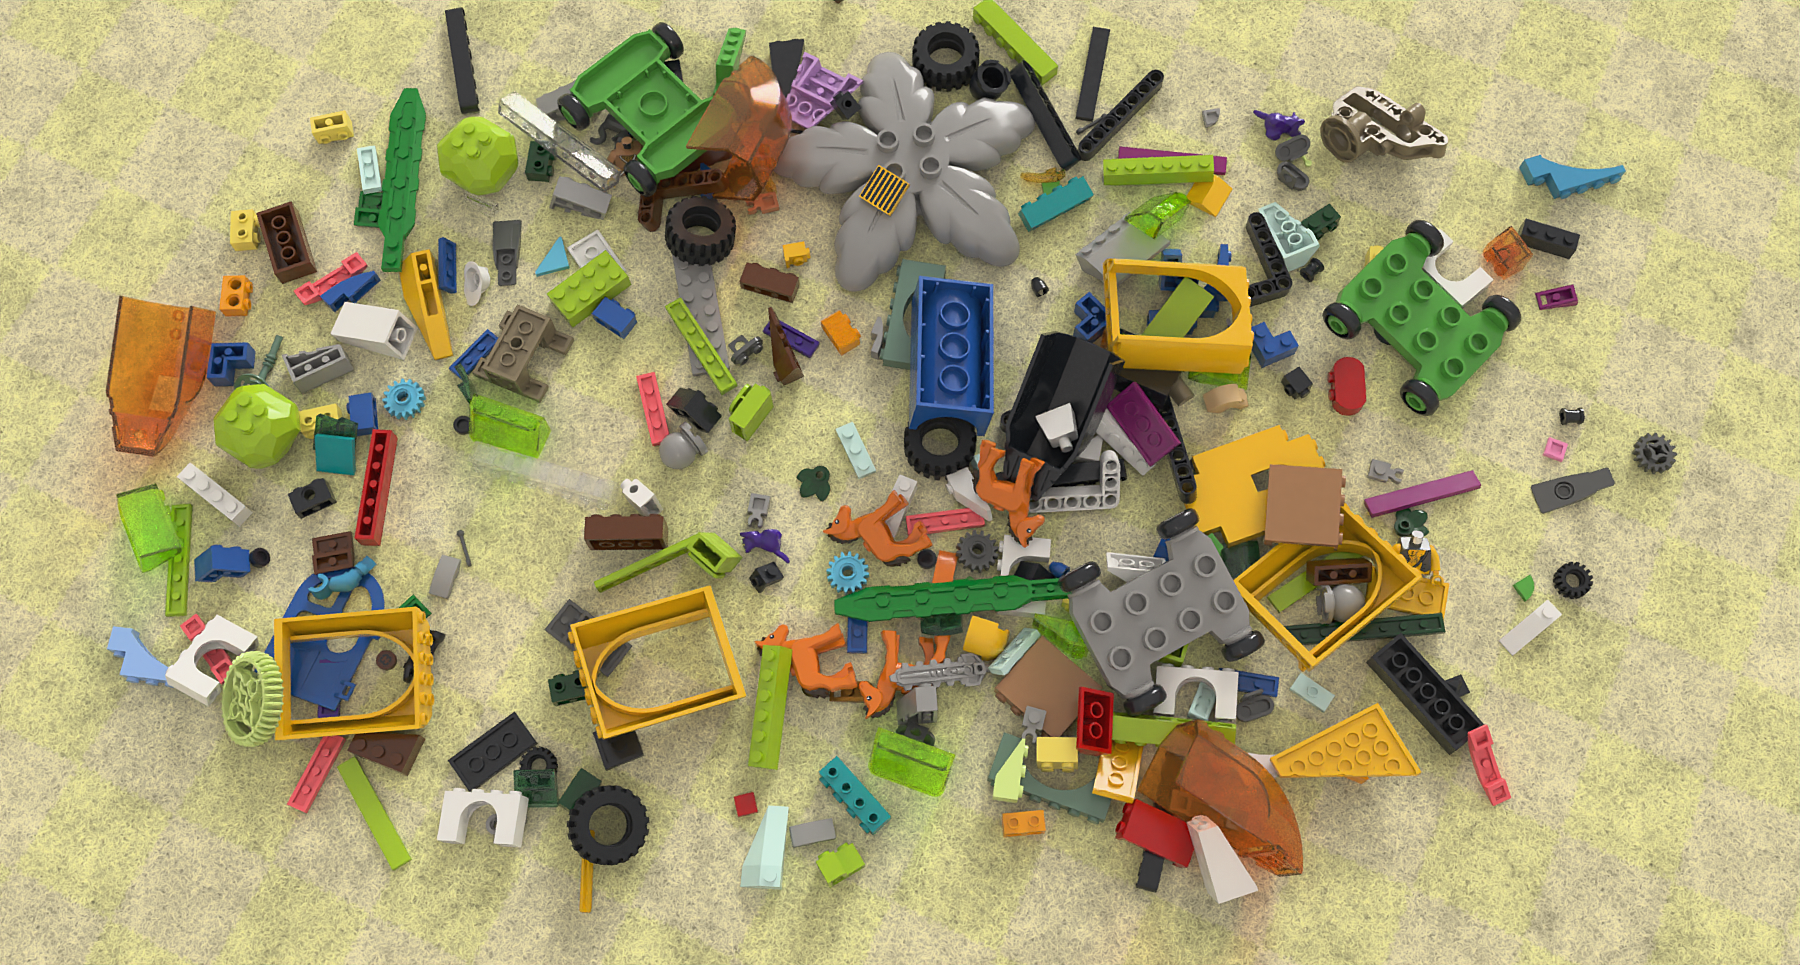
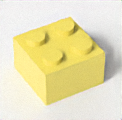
M1037 737V768L1041 769L1042 772H1054V769H1062V772L1072 773L1074 769L1078 770L1077 737Z

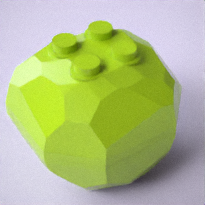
M484 117L462 119L437 144L441 175L462 189L478 196L499 192L518 167V155L514 136Z
M266 384L246 385L236 388L213 418L216 445L249 468L263 469L277 464L290 450L301 431L297 405Z

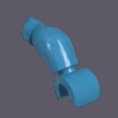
M366 556L354 566V570L351 569L349 572L332 577L330 580L325 575L318 574L322 585L318 588L310 587L308 589L318 600L328 598L333 592H349L359 585L358 582L362 579L361 576H365L377 564Z

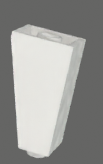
M344 302L331 335L339 342L404 360L418 327L399 310Z
M1198 815L1193 817L1192 821L1187 822L1207 893L1218 904L1258 891L1251 876L1220 828L1207 816Z

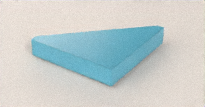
M562 237L557 239L535 271L537 277L570 268Z

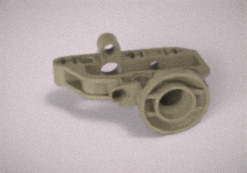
M1354 87L1334 101L1331 116L1324 120L1320 127V136L1326 149L1338 160L1347 163L1356 160L1368 150L1376 156L1390 154L1403 160L1426 157L1438 159L1444 157L1448 144V137L1424 121L1426 111L1423 105L1414 103L1405 109L1384 94L1364 87ZM1351 106H1354L1355 108H1357V109L1360 110L1361 112H1358L1357 110H1355V109L1352 108ZM1370 116L1379 121L1382 126L1395 133L1396 136L1387 131L1386 129H1384L1383 127H1381L1380 125H1378L1377 123L1373 122Z

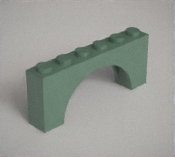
M902 259L901 266L898 265L896 276H899L898 282H894L893 293H896L895 299L891 298L890 302L892 314L888 315L886 323L889 329L888 332H884L883 342L886 343L885 349L881 348L880 352L883 366L910 370L911 338L904 327V314L913 299L919 276L945 279V265Z
M1004 732L987 780L991 782L990 785L994 787L997 773L1020 743L1021 738ZM1027 768L1025 778L1021 777L1020 785L1023 786V794L1029 796V800L1036 803L1044 801L1049 803L1048 807L1055 810H1060V808L1066 809L1068 814L1074 817H1079L1080 815L1088 817L1087 821L1093 824L1105 821L1112 800L1108 797L1092 794L1095 777L1088 784L1072 790H1059L1048 787L1036 780Z

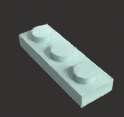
M376 147L357 148L363 193L381 192L382 185Z
M850 422L836 428L837 435L858 479L875 473L876 469L854 423Z
M1023 628L988 667L990 672L1003 676L1009 673L1013 665L1023 657V654L1040 637L1038 630Z

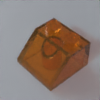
M1512 226L1490 241L1483 250L1484 258L1486 261L1491 262L1495 273L1501 276L1503 280L1522 271L1533 256V253Z

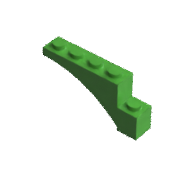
M740 28L728 29L716 62V85L713 96L719 94V91L727 86L736 89L738 68L746 30Z

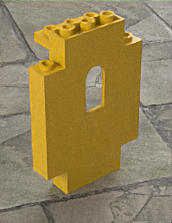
M1280 425L1192 456V464L1197 474L1194 475L1197 485V498L1193 503H1184L1186 509L1192 508L1196 510L1199 515V522L1195 526H1198L1201 532L1208 536L1211 533L1214 534L1220 531L1227 548H1231L1265 535L1268 489L1258 492L1251 477L1252 475L1268 470L1270 464L1324 468L1326 466L1322 456L1318 455L1316 451L1318 450L1315 439H1311L1309 434L1288 441L1286 431L1282 430Z

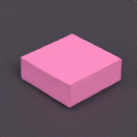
M1549 437L1543 456L1562 462L1568 444Z

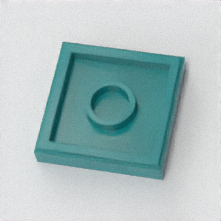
M326 434L315 435L316 471L354 475L356 472L355 438Z

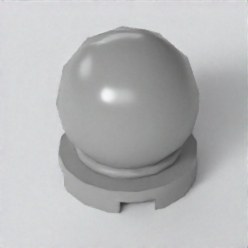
M686 421L679 426L680 432H673L667 435L660 443V458L667 467L682 470L689 467L695 460L696 454L703 456L708 452L700 436L692 434L690 431L692 427Z
M1340 584L1332 589L1329 585H1319L1317 587V590H1320V596H1316L1317 614L1322 615L1321 624H1330L1333 618L1338 622L1345 623L1365 606L1362 592L1353 585Z

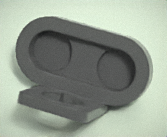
M1297 135L1279 144L1276 147L1275 155L1281 161H1294L1308 154L1307 150L1310 148V139L1306 135Z
M1284 161L1278 165V179L1291 190L1302 191L1308 187L1309 177L1294 164Z
M740 335L728 344V347L734 352L731 361L734 364L744 365L749 360L751 354H758L763 350V340L757 336L748 341L743 335ZM742 341L745 343L743 347L736 350L735 345L737 342Z
M1263 688L1243 695L1240 699L1241 703L1237 705L1236 717L1238 720L1249 722L1271 714L1274 710V702L1269 696L1261 695L1264 692Z
M911 721L910 723L900 724L896 730V736L901 742L919 749L930 750L935 744V736L928 731L929 728Z

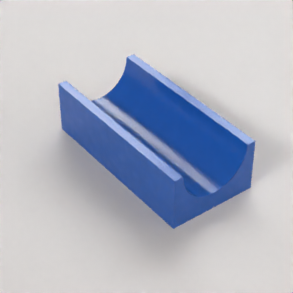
M919 276L912 299L909 429L916 430L921 423L932 418L955 417L973 424L977 429V436H985L994 414L993 284Z

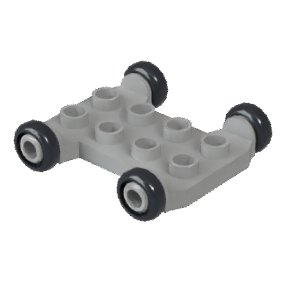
M1192 508L1186 509L1157 525L1156 530L1160 538L1169 539L1165 541L1169 560L1110 592L1099 579H1096L1100 576L1101 569L1094 561L1071 570L1058 580V584L1063 592H1071L1067 594L1069 598V614L1108 687L1117 692L1122 699H1126L1123 706L1126 713L1132 717L1157 707L1167 698L1164 688L1158 684L1154 685L1150 664L1206 633H1210L1219 644H1225L1221 652L1225 660L1229 662L1237 661L1254 653L1265 643L1261 632L1251 628L1249 609L1211 538L1199 530L1198 526H1195L1199 522V515Z

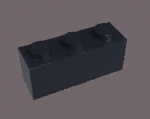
M1526 218L1519 228L1515 243L1570 259L1577 250L1580 234Z

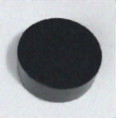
M459 416L454 420L453 427L458 434L465 435L473 429V422L468 416Z
M256 548L250 552L249 561L254 567L262 568L269 564L270 554L264 548Z
M924 549L919 552L917 562L921 568L930 569L936 564L937 557L932 550Z

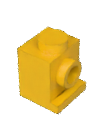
M804 241L782 245L787 269L792 264L800 266L804 262H808L807 259L811 258L810 250L805 248Z

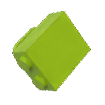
M756 383L753 387L746 384L729 407V422L732 432L747 442L774 407L771 391L763 385L760 387Z
M698 532L687 546L690 550L688 556L716 579L724 578L725 572H731L743 558L716 533Z

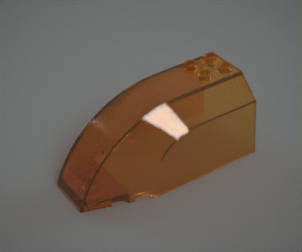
M749 56L739 65L740 68L738 70L732 71L729 78L722 80L686 145L687 149L728 151L733 155L724 172L730 185L723 192L713 193L712 197L715 199L755 201L776 168L791 133V110L774 72L759 58Z
M119 296L106 384V397L109 398L110 403L109 415H112V432L116 451L155 457L174 437L205 382L216 311L194 306L186 308Z
M1195 719L1178 724L1159 745L1137 791L1185 823L1192 821V818L1198 815L1207 816L1220 828L1231 847L1239 851L1237 855L1242 858L1251 857L1256 861V865L1278 877L1301 875L1303 872V848L1298 823L1285 793L1274 777L1255 758L1224 738L1225 736L1221 732L1212 730L1205 721Z

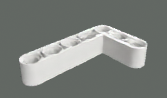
M1112 450L1104 451L1101 454L1100 485L1050 487L1039 501L1029 503V512L1097 510L1117 507L1120 501V463L1117 454ZM1070 497H1075L1073 500H1067Z

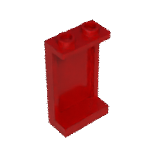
M1134 799L1133 804L1126 802L1122 813H1124L1123 817L1115 829V838L1125 840L1173 862L1172 865L1176 867L1188 868L1194 846L1187 822L1138 799Z

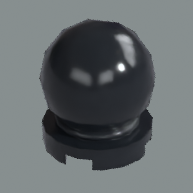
M990 59L984 61L970 79L969 90L976 100L982 98L997 100L1007 90L1011 82L1010 72L1007 67L1004 68L1003 65L999 64L998 60Z

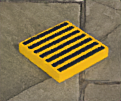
M878 165L859 197L891 217L910 184Z

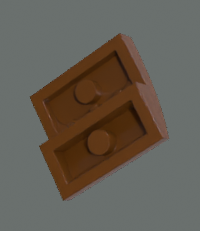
M351 531L312 538L314 552L312 561L315 575L354 568L355 557Z

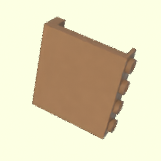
M1270 464L1264 545L1272 546V543L1326 546L1334 547V550L1337 551L1338 544L1342 545L1343 533L1339 532V525H1343L1344 514L1340 513V506H1344L1345 495L1341 494V487L1345 488L1346 476H1342L1343 469Z
M1041 636L999 682L994 692L996 693L995 697L1002 703L1007 702L1011 706L1010 710L1018 717L1020 715L1024 717L1027 706L1047 711L1040 736L1061 737L1078 718L1079 687L1082 686L1101 691L1103 687L1045 637Z

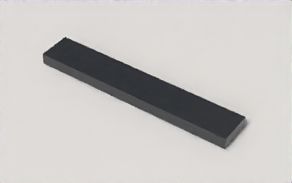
M1093 26L1075 119L1093 122L1110 29Z

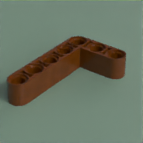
M719 169L678 173L674 177L662 179L657 184V191L652 196L644 197L640 194L638 221L647 231L654 232L658 230L661 224L663 199L723 192L728 189L730 182Z

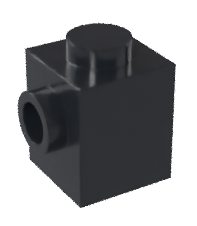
M838 91L833 95V100L830 102L842 120L850 119L861 109L849 91Z
M1300 366L1284 375L1281 381L1285 393L1288 396H1292L1294 400L1298 397H1301V399L1306 397L1311 392L1310 389L1313 385Z

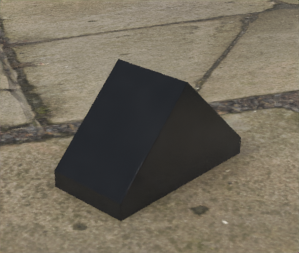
M1025 561L1020 562L1014 574L1030 581L1056 578L1041 564Z

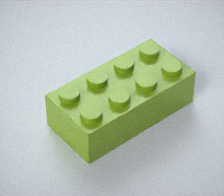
M605 250L549 291L547 296L573 328L590 316L605 297L612 300L632 284L628 275Z

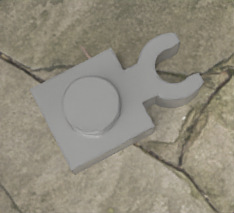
M1372 459L1367 478L1384 483L1389 478L1393 483L1400 484L1402 479L1396 478L1395 474H1403L1404 470L1400 468L1390 469V463Z
M751 493L748 513L752 515L748 518L749 527L752 526L754 520L759 521L758 527L762 528L763 520L761 516H767L770 496Z
M1030 706L1026 707L1022 727L1027 728V730L1022 733L1021 740L1025 739L1027 735H1031L1033 737L1032 744L1036 743L1037 734L1035 731H1042L1047 711Z

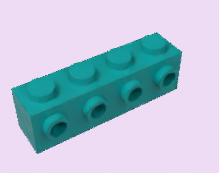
M1076 176L1070 179L1066 186L1062 187V185H1059L1052 189L1051 194L1047 195L1044 193L1036 198V202L1031 204L1029 201L1023 204L1018 215L1028 232L1087 202L1094 194L1084 176L1079 179Z
M838 756L833 758L819 771L821 776L819 781L825 788L831 787L834 791L833 797L839 803L843 801L848 808L845 810L853 819L857 817L861 821L859 826L866 834L870 832L874 835L891 820L890 814Z

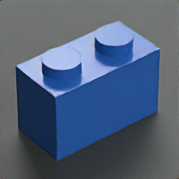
M607 297L601 301L592 313L596 322L623 339L626 338L637 324L635 313L628 308L625 310L616 300H610Z
M371 392L349 396V403L346 404L347 412L350 414V420H348L349 431H352L356 437L372 434L373 429H378L376 398Z

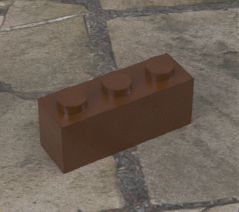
M746 262L739 281L741 289L790 303L794 302L800 286L799 277L793 273L786 274L776 268L769 269L762 267L758 263Z
M1365 558L1307 561L1306 580L1314 586L1372 582V563Z

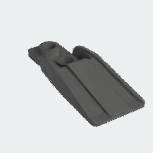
M521 220L493 222V256L496 269L498 270L499 286L516 285V269L518 268L521 247Z
M1606 467L1590 473L1573 474L1531 485V490L1540 512L1544 514L1585 500L1599 490L1614 486L1615 481L1609 468Z

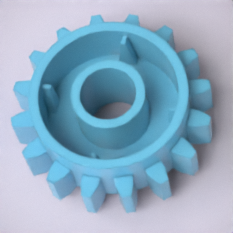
M402 378L401 383L394 381L393 387L387 386L389 392L385 391L383 393L387 398H383L382 401L385 404L384 408L391 416L395 415L397 419L403 417L407 420L409 416L414 418L415 413H421L420 408L425 406L423 400H426V397L423 394L424 390L417 382L413 383L409 379L406 383Z
M851 551L848 552V556L841 552L840 558L834 556L835 562L829 561L831 568L826 570L827 574H829L827 580L828 582L832 581L831 588L837 587L838 593L842 590L847 595L848 591L854 593L856 589L862 590V584L867 585L865 578L869 577V572H866L869 567L864 565V558L859 560L858 553L853 557ZM851 570L853 574L847 577L843 575V572Z

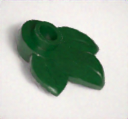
M817 466L814 469L806 468L799 472L796 478L803 482L800 487L801 497L807 498L816 494L820 501L826 500L831 490L828 483L830 479L829 470L824 466ZM822 472L823 477L818 479L817 474Z
M1410 508L1396 512L1397 521L1394 524V530L1398 536L1407 537L1416 530L1421 531L1424 536L1429 534V530L1424 526L1428 519L1427 512L1423 510L1411 511Z

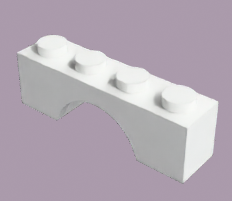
M189 463L177 476L183 483L239 527L253 513L192 463Z

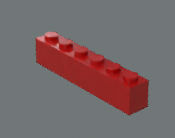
M372 430L354 537L361 545L381 546L398 441L392 430Z

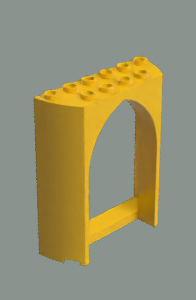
M1108 258L1103 262L1107 347L1109 351L1125 360L1123 368L1241 374L1244 368L1248 367L1254 332L1251 331L1252 314L1249 309L1251 298L1248 296L1249 280L1246 276L1245 267ZM1116 273L1180 276L1203 281L1218 290L1229 301L1232 308L1233 322L1225 331L1206 338L1122 335L1119 328Z
M1344 503V506H1340V513L1344 514L1343 525H1339V532L1343 533L1342 545L1338 544L1337 551L1334 550V547L1279 543L1233 580L1249 612L1299 660L1298 668L1302 672L1306 669L1308 672L1313 670L1422 579L1420 571L1415 567L1412 568L1403 555L1397 554L1387 541H1383L1378 537L1377 532L1373 528L1366 526L1363 519L1359 515L1353 514L1346 503ZM1334 552H1351L1370 558L1377 574V584L1373 595L1363 608L1311 651H1308L1258 602L1306 564L1307 561L1321 555Z
M711 586L571 624V632H567L570 644L574 643L575 651H573V658L576 668H580L579 679L581 686H586L584 695L587 706H592L590 707V716L593 725L597 724L595 728L598 739H609L746 697ZM710 617L731 682L730 686L654 708L623 706L606 697L596 686L597 676L603 663L613 651L624 643Z
M418 607L274 619V661L277 663L276 666H279V672L282 673V687H284L283 712L280 714L279 726L275 728V740L420 729L425 727L432 717V706L434 705V695L431 686L434 684V677L431 673L433 655L430 651L433 637L430 634V626L425 612H422ZM379 636L396 642L409 654L414 662V678L410 686L397 701L382 710L363 715L291 720L290 643Z

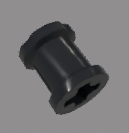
M1312 258L1310 263L1300 270V275L1308 282H1312L1314 276L1324 270V265L1317 258Z
M1582 407L1576 410L1561 408L1559 412L1562 425H1567V423H1577L1580 425L1584 423L1585 415Z

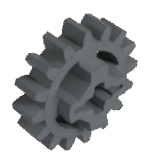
M1656 432L1652 436L1649 433L1644 437L1641 436L1637 440L1638 442L1633 445L1636 449L1632 451V454L1637 455L1633 460L1640 462L1639 468L1645 467L1644 472H1647L1649 469L1652 474L1656 472L1662 474L1664 471H1668L1676 462L1674 457L1677 456V453L1672 451L1676 446H1670L1669 444L1672 441L1671 439L1666 441L1664 440L1665 435L1658 437Z

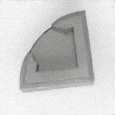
M1220 108L1202 111L1205 128L1213 126L1218 121Z

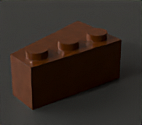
M360 733L354 735L347 751L355 756L408 776L425 738L414 734Z

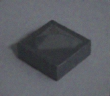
M1461 674L1445 680L1459 697L1470 693Z

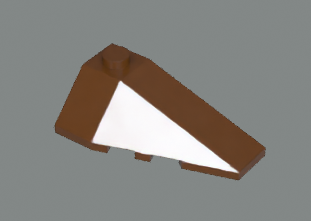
M770 307L768 308L772 356L773 366L776 370L773 374L777 382L781 381L783 385H787L805 376L776 312Z

